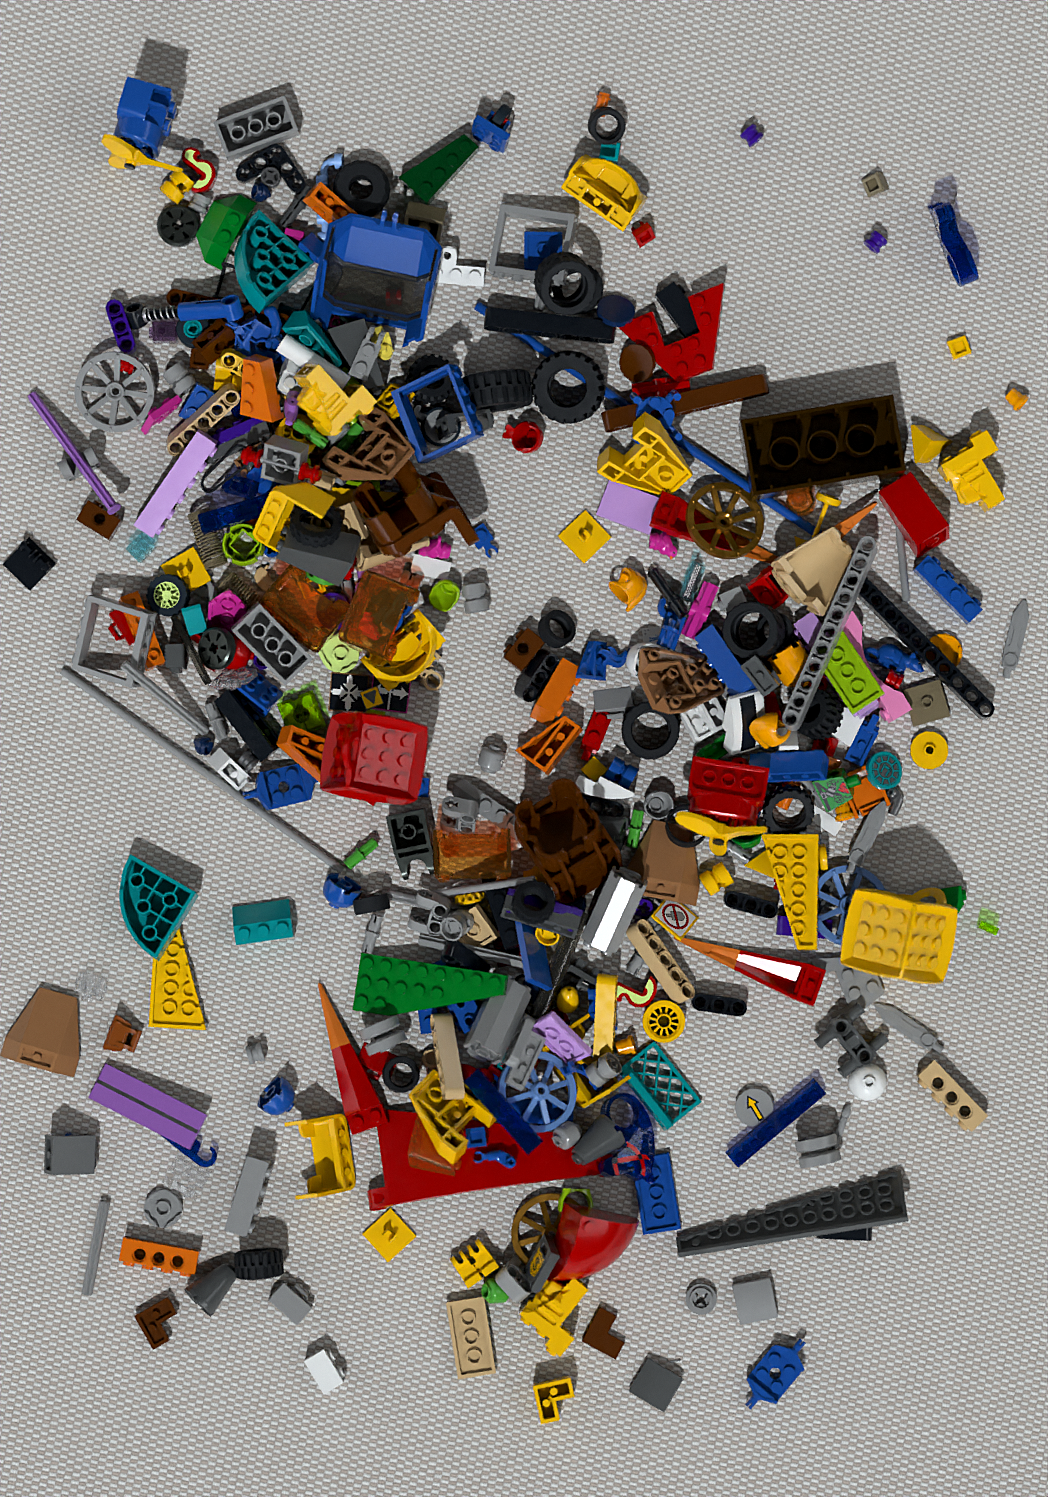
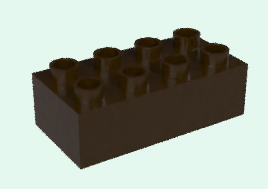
M893 394L740 420L738 425L751 501L898 477L906 471Z

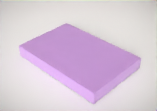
M609 480L596 516L650 535L652 527L649 525L660 498Z
M554 1011L535 1020L532 1031L546 1039L545 1045L567 1066L569 1061L576 1063L591 1055L593 1050Z

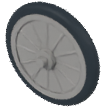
M443 406L431 408L426 412L428 416L421 422V431L424 438L434 446L444 447L454 442L460 434L461 423L456 422V434L445 440L438 439L435 421L445 415L455 414L450 408Z

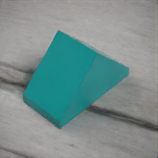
M200 604L181 609L189 636L207 630L206 617Z

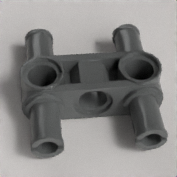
M856 1003L846 1013L833 1017L829 1021L826 1030L814 1039V1042L820 1049H823L832 1039H837L850 1055V1059L837 1069L844 1078H847L857 1067L870 1064L877 1054L876 1051L889 1042L887 1037L880 1032L868 1043L853 1027L852 1022L865 1013V1010L859 1003ZM842 1021L843 1028L837 1031L836 1024ZM862 1051H866V1058L860 1060V1053Z

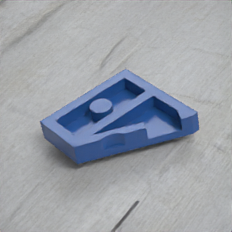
M588 641L576 673V678L606 681V666L603 667L601 665L602 660L605 658L602 654L597 653L596 649H607V642Z

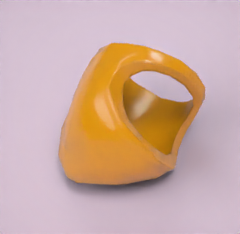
M627 567L622 569L618 582L610 581L608 585L615 596L627 604V612L631 611L643 599L648 588L645 577L632 568Z
M777 713L764 714L752 721L749 726L750 734L765 749L782 744L791 734V731L788 729L787 733L783 736L777 734L778 728L785 727L784 723L778 719Z

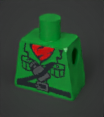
M844 768L828 770L827 780H815L812 783L826 811L830 812L853 798L854 787L861 784V779L858 774L848 777Z

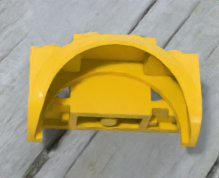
M584 154L577 160L569 171V176L561 186L563 190L621 231H625L633 217L640 211L648 199L647 196L641 193L634 178L622 167L611 161L590 157L587 154Z
M418 608L413 612L415 616L369 658L363 656L360 659L388 692L397 687L400 682L408 684L410 681L415 680L436 659L434 657L435 650H438L446 641ZM421 633V639L419 640L416 636ZM388 663L391 667H384V665Z

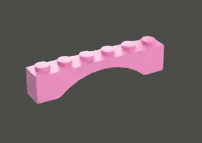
M851 611L843 631L885 694L877 700L881 717L890 723L912 710L902 692L884 684L870 668L862 647L863 627L855 613ZM830 630L831 634L834 635L835 631Z

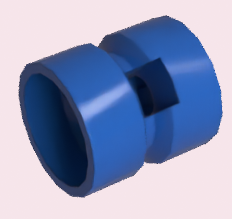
M261 465L260 468L254 467L246 477L251 484L257 485V492L262 498H265L274 487L281 486L282 484L261 478Z
M615 756L604 778L613 783L618 782L619 786L628 790L639 769L631 764L625 765V761Z

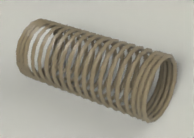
M210 508L197 510L187 515L206 570L222 566L228 562L225 555H222L224 554L221 548L222 545H219L222 542H217L220 541L219 535H217L219 532H215L217 529H213L216 526L214 525L215 522H212L214 519H211L213 516H209L212 514Z
M235 571L231 572L218 586V590L222 593L232 587L231 591L238 598L242 597L241 601L245 598L243 603L247 601L246 606L249 604L247 610L254 603L258 602L271 616L275 612L273 606L267 605L268 602H265V599L262 600L263 597H260V595L256 596L257 592L254 594L255 590L252 591L250 585L247 586V583L244 584L245 581L241 582L242 579L239 580L240 576L237 577Z

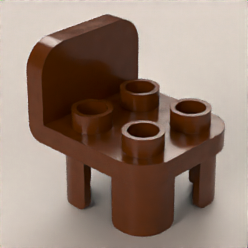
M410 460L393 477L402 491L385 502L370 481L360 484L352 494V499L361 512V517L365 521V525L375 545L383 555H392L396 558L406 555L411 550L412 544L425 536L433 537L439 534L450 520H452L469 547L480 540L466 513L438 472H431L426 476L419 474Z
M562 778L548 786L550 795L533 805L531 799L526 798L517 805L515 809L516 820L514 830L518 841L550 889L553 890L556 901L568 906L603 885L612 866H616V870H619L620 867H623L617 845L599 821L596 812L590 808L582 796L578 786L572 780Z

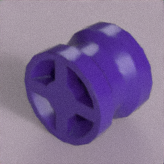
M755 124L750 125L740 135L742 139L748 142L747 145L750 148L764 136L762 132L756 129L757 126Z
M873 230L871 237L865 239L863 243L873 253L878 254L880 248L888 242L880 233Z

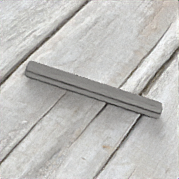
M101 1200L98 1206L82 1288V1294L91 1296L93 1293L110 1206L108 1201Z

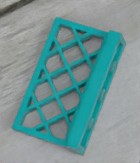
M655 1041L622 1066L620 1075L622 1078L628 1075L631 1077L626 1083L664 1131L672 1127L673 1124L702 1102ZM652 1047L658 1053L657 1061L647 1060V1051ZM635 1061H642V1072H635L630 1065ZM646 1062L657 1063L656 1074L645 1073ZM659 1064H666L670 1068L669 1076L658 1075ZM645 1076L655 1077L654 1088L647 1087L644 1084ZM658 1077L669 1078L667 1089L657 1088ZM671 1079H677L682 1083L681 1091L670 1090ZM657 1091L667 1092L666 1103L658 1102L656 1099ZM670 1092L680 1094L679 1105L669 1103ZM683 1094L691 1095L695 1102L690 1106L682 1105ZM669 1106L679 1107L678 1116L674 1119L668 1114Z

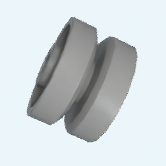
M398 1015L358 1031L361 1039L364 1041L373 1037L375 1041L365 1046L368 1056L392 1049L397 1044L407 1040L404 1030L391 1032L392 1029L399 1027L401 1024Z
M821 1133L794 1141L797 1152H809L798 1158L800 1168L815 1167L842 1160L839 1149H827V1147L838 1143L836 1133Z

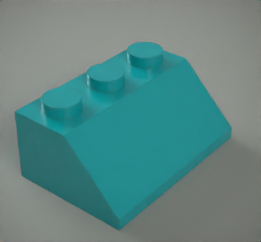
M306 310L293 312L282 327L284 332L336 367L341 366L342 361L339 350L335 347L333 341L326 336L323 329L313 320L310 313Z
M289 899L232 907L236 945L295 937Z

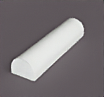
M286 334L276 349L277 352L301 368L305 364H319L341 390L344 389L351 378L350 375L288 334Z

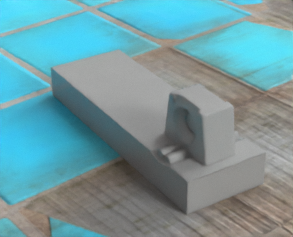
M531 1031L518 1063L515 1067L510 1068L504 1083L519 1091L524 1090L545 1044L546 1039Z

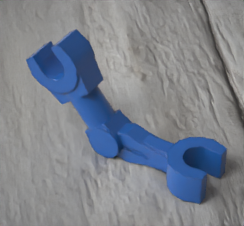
M588 988L589 1020L594 1023L596 989Z
M573 1061L567 1062L568 1066L560 1068L563 1075L577 1072L587 1077L585 1071L587 1064L585 1063L575 1065ZM589 1080V1083L595 1091L599 1092L601 1089H603V1086L596 1087Z

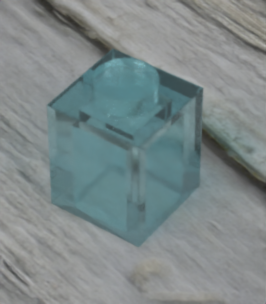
M141 532L128 545L126 550L141 564L157 548L154 545L156 541L149 535L145 536Z

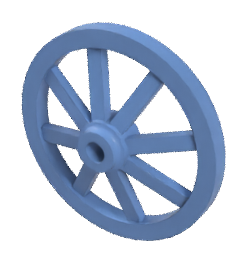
M849 865L835 867L819 878L818 897L836 905L837 908L820 916L818 914V931L826 939L838 945L842 944V934L848 910L845 909V904L850 905L854 891L858 889L862 877L867 879L875 889L886 891L883 884L874 874L861 867H856L853 873L856 874V877L847 897L838 874L847 873L846 870ZM831 877L840 900L820 891L823 884ZM840 913L841 917L835 935L824 926L822 921Z
M542 1051L538 1059L548 1061L541 1081H539L533 1068L530 1074L533 1084L527 1081L525 1085L528 1092L506 1098V1083L504 1081L511 1068L508 1065L503 1069L497 1086L498 1101L503 1114L514 1126L531 1133L551 1131L562 1125L571 1115L577 1097L576 1083L572 1074L563 1075L564 1081L547 1086L553 1066L555 1065L561 1071L560 1068L567 1065L558 1057ZM567 1086V1104L551 1095L549 1091ZM538 1088L542 1090L541 1094L538 1093ZM530 1097L531 1101L521 1119H519L512 1112L509 1104ZM545 1099L563 1110L562 1114L551 1123ZM538 1101L544 1124L541 1126L526 1123Z

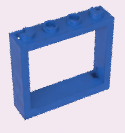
M447 364L391 392L410 444L415 450L414 454L418 463H428L484 436L482 431L483 425L476 416V407L470 401L469 389L464 384L462 371L456 364ZM449 375L471 434L430 453L408 394Z

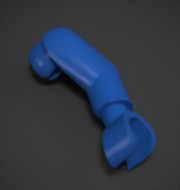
M267 306L264 309V315L269 318L271 323V335L266 341L265 347L276 349L279 346L277 336L280 334L282 321L277 308Z
M502 1150L487 1151V1153L474 1152L481 1154L479 1161L473 1160L476 1163H481L483 1160H496L507 1168H513L516 1165L515 1157Z

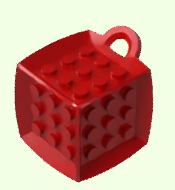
M343 711L333 715L329 723L323 748L320 789L335 795L363 801L395 805L415 802L419 795L426 765L428 727L414 721L374 713Z

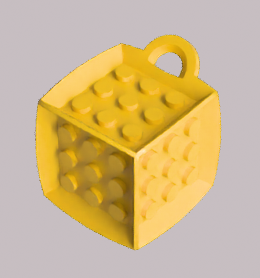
M871 888L856 889L845 920L840 962L850 968L874 975L899 978L921 984L942 983L954 947L958 910L946 904V896L938 888L921 889L913 895L895 894ZM931 896L936 899V903L920 902V900Z

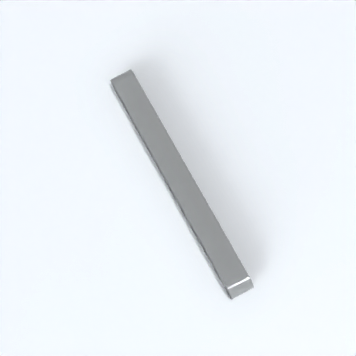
M871 536L862 537L856 547L783 713L782 721L790 731H796L802 725L841 632L845 627L877 554V544ZM866 544L873 545L870 550L863 549ZM857 562H865L863 567H856ZM852 578L858 579L854 585L848 584ZM843 596H850V599L847 602L841 601V598ZM836 613L843 614L840 619L833 618ZM828 630L835 631L831 637H827L825 634ZM821 647L827 648L824 654H819L818 650ZM819 665L820 667L817 671L813 672L810 670L811 666ZM811 682L812 686L809 689L802 688L803 684ZM803 699L804 704L802 706H795L797 700ZM790 717L797 718L793 724H788L787 720Z

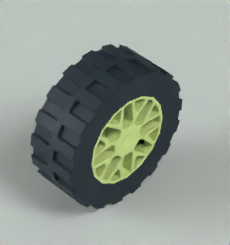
M163 574L150 582L146 598L152 611H155L158 615L173 617L179 615L182 612V608L188 607L191 592L188 584L182 578L176 575Z

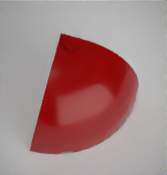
M564 1202L554 1240L560 1258L547 1279L560 1281L577 1280L604 1270L614 1263L627 1249L637 1231L639 1220L633 1216Z

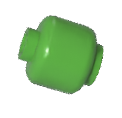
M495 1278L487 1279L482 1285V1297L488 1303H504L508 1300L509 1296L498 1286Z

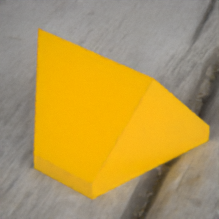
M910 425L915 463H929L953 442L925 425Z

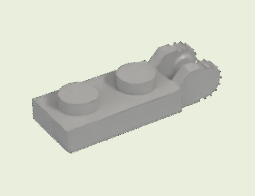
M370 326L348 375L367 382L386 334L382 330L379 333L376 344L370 342L375 331L374 326Z

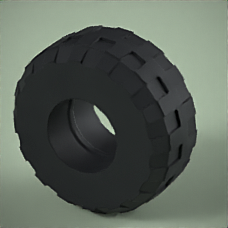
M357 160L346 164L339 170L333 183V193L357 214L373 217L380 213L385 205H387L390 196V184L385 172L378 165L366 160ZM366 180L372 184L373 191L369 197L356 199L351 195L350 188L356 181Z

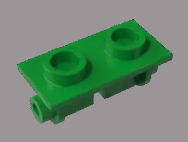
M723 733L722 736L715 739L713 744L709 743L702 749H698L699 752L696 753V756L718 760L726 755L728 751L723 747L725 734Z

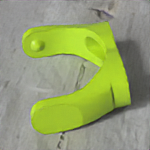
M562 1188V1193L558 1200V1211L562 1212L564 1199L575 1191L583 1194L587 1199L588 1207L593 1208L590 1189Z

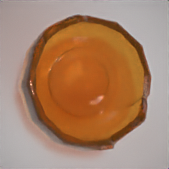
M812 491L787 495L786 498L787 507L801 517L810 515L817 504Z

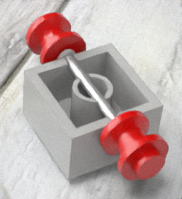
M274 434L265 443L264 450L259 449L258 452H255L252 446H247L241 453L243 464L248 465L252 462L255 468H260L262 465L261 478L284 485L301 483L305 478L310 479L311 484H315L317 481H320L322 476V470H320L319 465H315L313 468L308 467L309 444Z

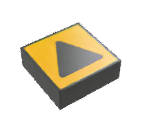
M378 686L359 692L366 711L384 704Z

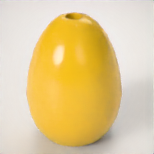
M571 986L562 988L557 995L556 1004L561 1012L566 1014L572 1013L579 1005L578 993Z

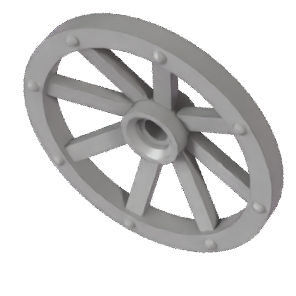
M111 351L93 357L81 368L76 378L74 393L79 411L90 424L108 432H123L136 427L148 416L147 414L152 409L155 399V386L149 370L139 359L124 352ZM106 359H115L114 382L97 365L98 362ZM121 360H124L135 366L138 370L121 383ZM92 368L105 382L107 387L83 385L88 371ZM142 374L146 382L147 392L128 390L125 387ZM114 388H118L119 394L114 393ZM82 391L106 393V396L90 409H87ZM125 395L147 399L144 409L139 416L124 397ZM111 400L109 424L98 420L92 414ZM118 401L122 403L132 417V421L115 425Z

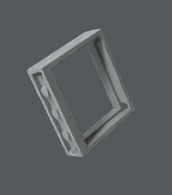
M500 204L488 268L493 277H498L499 279L510 277L511 280L522 282L523 279L530 280V283L534 284L535 271L497 266L506 217L567 225L563 251L572 253L578 221L575 214ZM568 269L555 274L549 286L566 285Z
M88 595L84 603V616L80 621V633L76 639V651L72 657V669L129 688L140 687L141 685L128 674L127 678H123L85 665L99 604L140 617L130 663L142 673H144L157 613L102 595Z

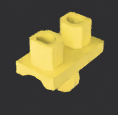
M383 326L375 328L371 342L376 344L379 333L382 330L384 331ZM386 332L381 344V350L378 354L380 360L390 359L394 352L389 332Z

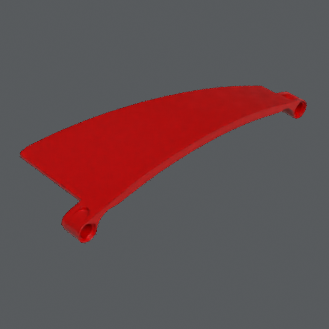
M386 1110L389 1123L377 1127L385 1187L368 1190L367 1195L369 1210L378 1211L398 1204L501 1187L587 1176L608 1177L610 1173L606 1161L608 1159L612 1160L613 1155L606 1154L584 1166L581 1164L577 1165L571 1157V1151L575 1145L566 1150L556 1146L553 1142V1132L531 1133L521 1130L516 1126L493 1123L488 1128L481 1121L470 1120L458 1133L466 1138L465 1129L485 1127L487 1147L466 1148L465 1153L452 1165L437 1152L418 1113ZM502 1150L515 1157L516 1165L513 1168H507L496 1160H483L481 1163H476L473 1160L479 1161L481 1154L474 1152L487 1153V1151Z

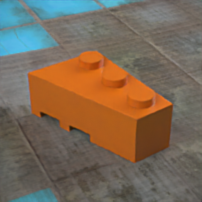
M255 354L243 359L240 415L268 422H275L285 418L284 412H281L279 400L281 398L276 390L275 383L277 379L272 358Z
M562 657L536 702L530 717L548 727L553 723L556 716L560 717L565 708L562 706L564 701L568 702L574 693L571 691L574 685L578 686L581 679L576 678L579 666Z
M563 716L515 751L546 775H549L582 732V728L568 717Z
M293 725L283 726L276 745L320 783L325 739Z

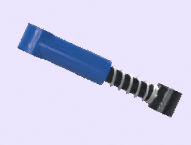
M236 294L216 300L180 302L178 307L174 305L169 307L167 305L166 308L162 306L157 308L155 306L151 309L150 307L143 306L142 303L136 302L129 304L124 309L132 329H139L144 327L149 321H161L162 319L164 321L168 319L173 320L174 318L176 320L180 319V321L226 318L228 321H236L244 316L240 299Z

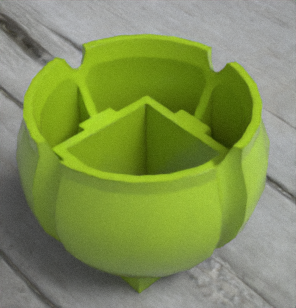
M247 522L236 523L229 528L230 531L228 533L225 532L222 539V550L227 559H232V563L239 566H249L256 563L259 556H263L266 546L254 538L253 530L255 525ZM244 533L257 542L246 557L233 547Z

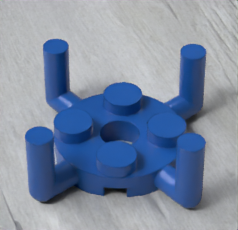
M672 389L665 398L656 395L642 399L635 392L630 394L631 400L637 404L635 411L636 420L644 412L650 415L651 411L658 410L659 417L657 419L662 423L665 430L677 441L682 439V434L671 425L675 414L670 403L673 399L676 401L681 399V395L677 390Z

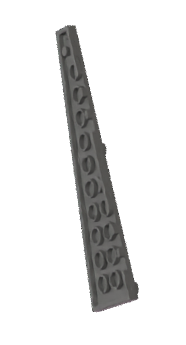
M901 1170L878 1176V1179L873 1181H861L859 1185L853 1187H841V1190L833 1193L828 1191L818 1196H811L765 1210L766 1213L760 1215H748L746 1219L736 1221V1219L728 1221L729 1224L720 1227L715 1225L704 1230L676 1237L678 1256L685 1257L908 1222Z

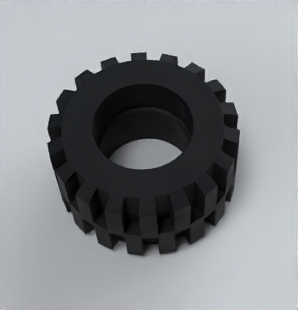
M427 354L423 355L411 365L406 374L405 383L408 384L419 379L423 371H435L447 365L449 361L447 359L444 361L442 359L443 356L440 355L438 357H435V354H430V356H427ZM447 375L441 378V386L437 389L423 387L415 391V401L418 403L422 401L423 405L441 403L454 389L450 376Z
M817 689L802 725L797 731L817 741L818 739L821 741L825 740V737L830 738L832 733L835 734L837 732L836 729L841 726L840 721L843 720V715H841L843 708L840 707L842 705L835 696ZM797 700L795 706H802L804 700ZM820 709L818 717L814 720L816 712ZM791 717V718H793V719L791 720V722H792V724H793V723L796 722V719H797V718H796V717Z
M279 1248L247 1249L234 1254L235 1275L237 1279L261 1280L279 1277L284 1274L283 1253Z

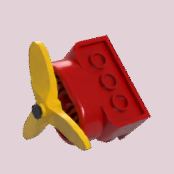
M693 756L687 798L690 801L688 812H677L676 821L697 834L709 837V848L716 856H723L726 853L728 840L734 837L766 833L767 827L756 825L758 813L764 806L770 768Z

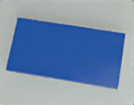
M515 921L525 981L546 991L553 989L545 945L541 944L535 936L537 927Z
M669 1152L648 1155L650 1160L644 1159L645 1176L642 1175L641 1166V1178L638 1176L636 1161H632L643 1235L681 1229Z

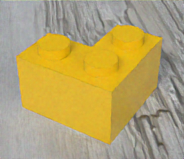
M571 1376L533 1383L541 1424L559 1421L560 1416L556 1401L575 1397Z

